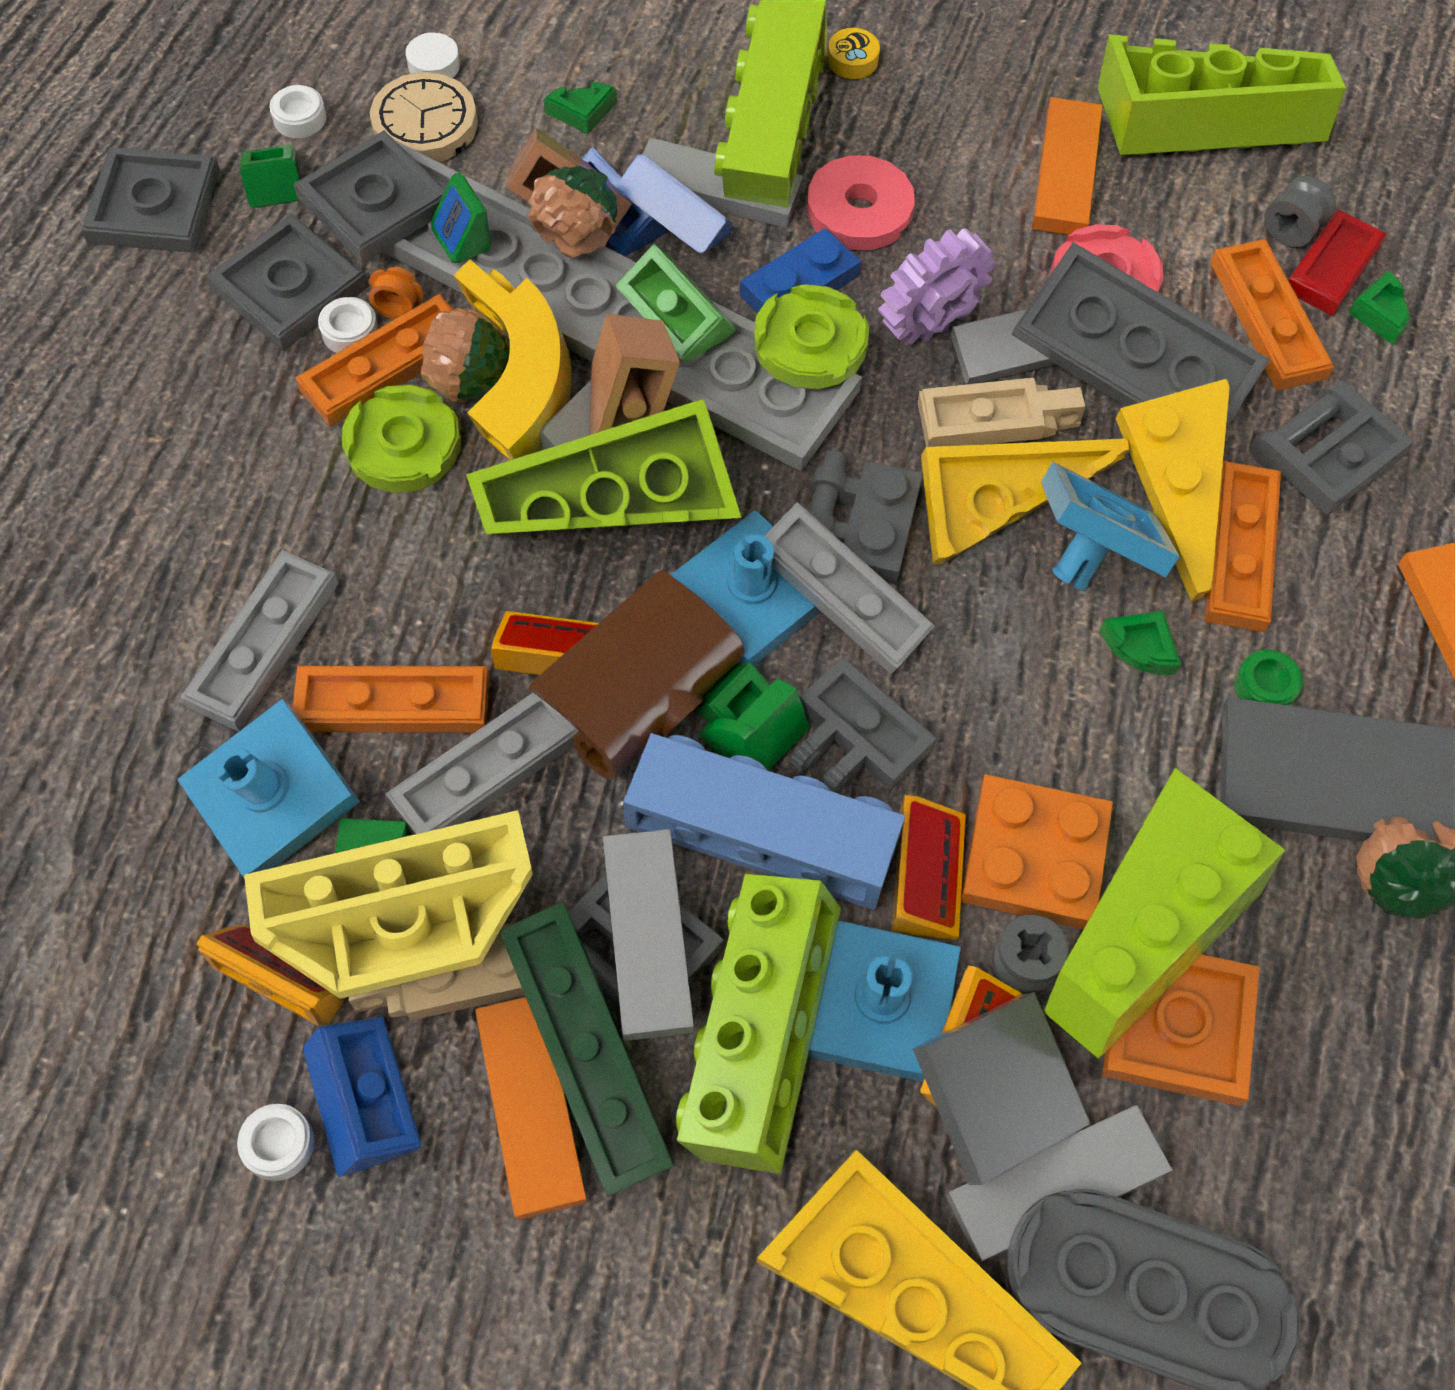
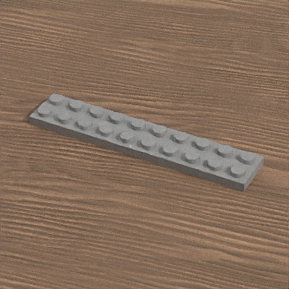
M396 141L443 188L446 189L452 175L459 173ZM465 176L487 211L491 238L489 251L469 259L487 274L492 269L497 270L515 289L528 278L546 299L562 332L568 350L592 362L606 314L644 318L615 286L636 262L607 247L597 248L589 255L581 254L574 258L565 257L555 246L554 241L546 243L540 237V234L531 228V223L527 217L530 208ZM431 222L383 251L387 255L463 294L454 274L469 259L460 263L451 262L432 232ZM713 302L737 327V330L729 338L687 363L678 356L680 364L667 402L679 407L704 399L713 426L802 472L860 391L862 377L854 374L838 385L821 389L797 388L775 379L759 363L754 350L755 322Z

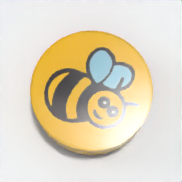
M846 28L836 32L830 38L828 45L827 62L830 69L835 74L847 79H861L871 75L878 66L879 41L872 33L860 28Z

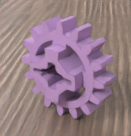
M963 228L957 236L950 229L944 233L940 241L934 242L931 238L926 240L924 251L917 256L910 253L900 265L898 271H894L890 277L895 281L894 286L883 290L880 295L886 301L878 308V312L884 318L882 321L899 340L904 338L908 344H913L919 336L924 342H928L934 333H946L949 330L950 322L956 318L963 320L975 308L976 304L981 301L982 297L978 293L979 290L991 284L993 279L988 273L996 267V262L991 258L993 252L976 233L972 235L966 228Z

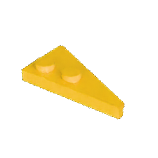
M1227 379L1123 407L1116 417L1123 438L1128 439L1129 453L1153 511L1180 556L1175 564L1191 602L1202 599L1212 589L1230 388Z
M1128 439L926 447L921 454L933 565L945 563L1049 503L1041 480L1053 461L1087 479H1091L1125 458V454L1129 451Z

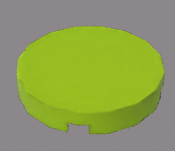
M804 284L791 287L789 294H784L777 298V293L766 300L756 315L753 347L759 363L775 379L797 388L821 389L838 385L857 372L866 358L869 325L865 315L863 319L862 315L856 310L857 304L848 295L827 286Z
M414 385L387 386L375 391L374 398L364 404L360 400L350 410L342 426V447L354 474L372 488L391 493L418 491L437 483L454 467L461 451L458 418L453 409L451 411L450 407L444 404L443 398L434 391Z

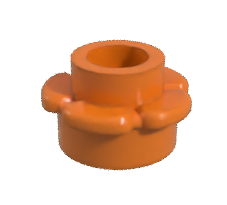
M390 267L386 272L378 269L370 276L369 284L372 286L369 293L370 304L378 313L387 318L396 319L417 307L418 303H422L424 299L421 285L417 283L415 276L404 268Z

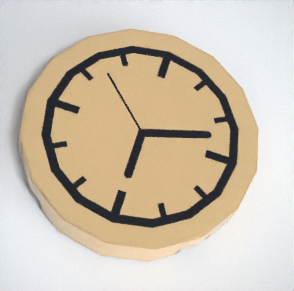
M420 72L408 74L387 83L374 97L369 112L374 136L385 130L394 140L437 162L446 161L455 156V149L462 146L464 142L467 147L474 139L478 126L477 112L472 94L461 82L445 74Z

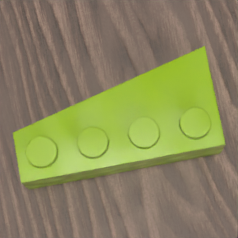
M760 0L759 5H750L746 23V38L751 39L749 50L740 49L736 65L735 80L736 83L741 84L739 95H730L726 108L725 129H730L728 143H718L715 156L714 174L715 176L723 177L724 197L788 208L795 176L800 164L802 140H806L809 128L811 104H815L818 93L819 72L823 73L826 62L827 0Z
M1108 34L1097 87L1120 155H1145L1148 153L1174 151L1194 152L1204 149L1249 148L1251 146L1278 144L1298 145L1308 142L1328 141L1346 90V86L1331 54L1259 48L1255 57L1244 56L1241 52L1230 48V45L1209 43L1207 52L1176 50V40L1154 38L1152 47L1127 45L1128 36Z
M704 399L466 474L486 534L742 518Z
M1175 768L1060 970L1044 1013L1099 1059L1262 894L1285 849Z

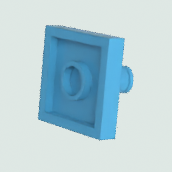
M1054 461L1052 462L1041 480V484L1057 523L1077 532L1059 562L1052 568L1053 573L1067 584H1070L1072 579H1075L1074 587L1086 590L1089 586V581L1109 550L1164 577L1168 575L1180 556L1155 513Z
M756 510L671 574V576L708 604L735 631L744 646L745 653L738 663L741 665L750 662L753 666L821 613L816 606L772 568L774 548L769 539L764 536L773 526Z
M283 699L177 779L243 878L245 874L277 867L360 802L293 707Z
M838 921L808 1057L923 1082L925 1078L913 1048L941 1035L951 1009L961 947Z

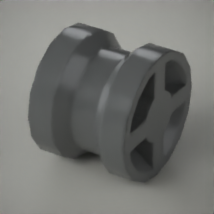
M1306 175L1296 177L1285 187L1282 196L1273 200L1265 211V225L1269 233L1286 246L1301 247L1306 245L1314 238L1319 227L1327 223L1336 210L1334 194L1323 181L1316 177Z
M1036 914L1022 915L1012 920L1002 932L1000 940L994 948L992 966L996 978L1022 994L1035 992L1038 995L1049 989L1067 960L1069 952L1067 938L1057 924L1043 916ZM1021 943L1023 945H1032L1035 947L1033 949L1021 948Z

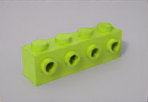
M745 874L740 895L734 898L728 912V930L730 934L723 960L718 961L713 970L711 979L713 1000L707 1024L700 1028L696 1036L694 1045L696 1067L690 1090L681 1098L676 1116V1125L679 1132L677 1141L702 1161L781 1174L841 912V907L820 880Z

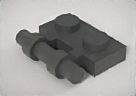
M827 451L824 455L822 466L816 468L812 476L810 491L813 493V499L808 512L888 583L897 584L923 473L865 460L861 478L847 477L844 473L847 456L840 451ZM836 503L853 507L849 523L836 521L833 518Z

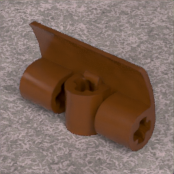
M658 571L529 685L528 689L559 712L578 730L573 737V743L578 754L594 772L603 778L611 780L615 779L644 751L651 733L664 737L703 701L701 697L743 658L745 654L744 646L735 631L700 597L665 571Z

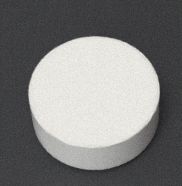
M425 33L415 37L407 45L406 58L410 74L429 72L445 74L453 78L458 73L460 68L458 47L449 36L441 33Z
M293 85L283 88L270 101L269 107L274 126L284 136L290 138L309 137L320 131L326 122V111L322 97L311 87Z
M343 297L330 302L322 309L318 318L319 329L325 345L336 353L379 329L373 308L366 301L355 297Z
M270 1104L257 1109L245 1120L238 1135L237 1148L242 1162L255 1175L269 1181H280L293 1177L307 1165L314 1150L315 1139L311 1125L298 1110L285 1104Z

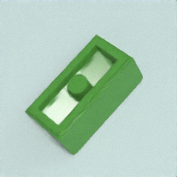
M653 244L615 285L645 319L661 320L664 322L676 354L685 363L729 338L737 330V327L677 262L656 244Z

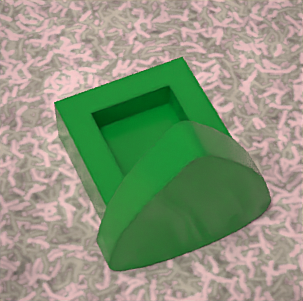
M777 678L737 720L715 718L698 734L718 755L727 758L736 755L746 756L760 762L769 771L810 727L797 688Z

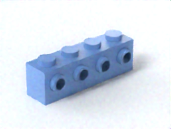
M653 733L650 734L623 801L625 828L637 832L670 829L673 844L769 876L820 880L833 897L874 911L905 815L893 812L888 804L876 798L860 796L853 799L829 791V788L824 783L811 777H785L767 771L763 764L752 758L740 755L727 758L705 751L701 744L688 737L673 735L668 739Z

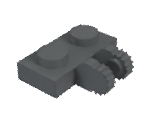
M842 657L799 696L805 715L819 727L794 751L790 764L800 773L808 770L827 752L835 740L848 754L824 775L822 783L829 788V791L841 792L843 788L847 787L855 779L863 767L892 790L934 749L937 738Z

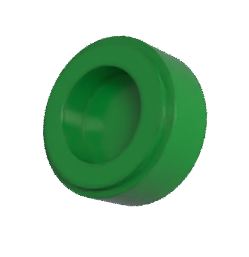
M1268 649L1250 654L1243 661L1234 679V687L1239 699L1288 706L1293 704L1303 686V676L1295 661L1282 652Z

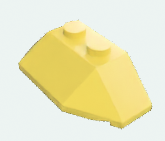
M517 810L245 874L244 878L250 929L254 941L342 999L481 964L533 873Z

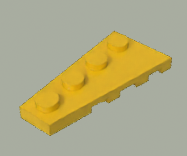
M857 1150L852 1153L757 1257V1263L970 1390H1060L1081 1364L1067 1348Z

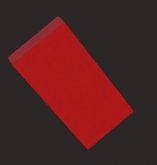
M1338 209L1288 280L1297 298L1334 316L1382 245L1387 233Z

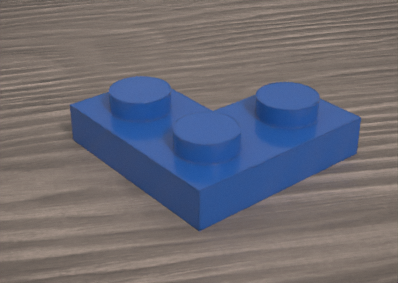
M824 228L741 280L740 296L758 313L767 299L777 293V298L784 294H789L791 287L807 284L827 286L838 290L859 277L861 261L832 233Z

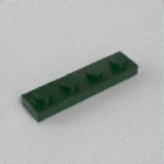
M561 902L501 929L499 933L606 1196L616 1194L676 1166L567 905Z

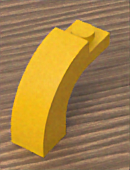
M469 259L454 274V277L468 303L510 339V355L501 378L467 413L481 436L510 461L542 450L541 429L570 399L572 386L570 355L551 308L538 288L528 278L515 289L497 270L492 269L487 274Z

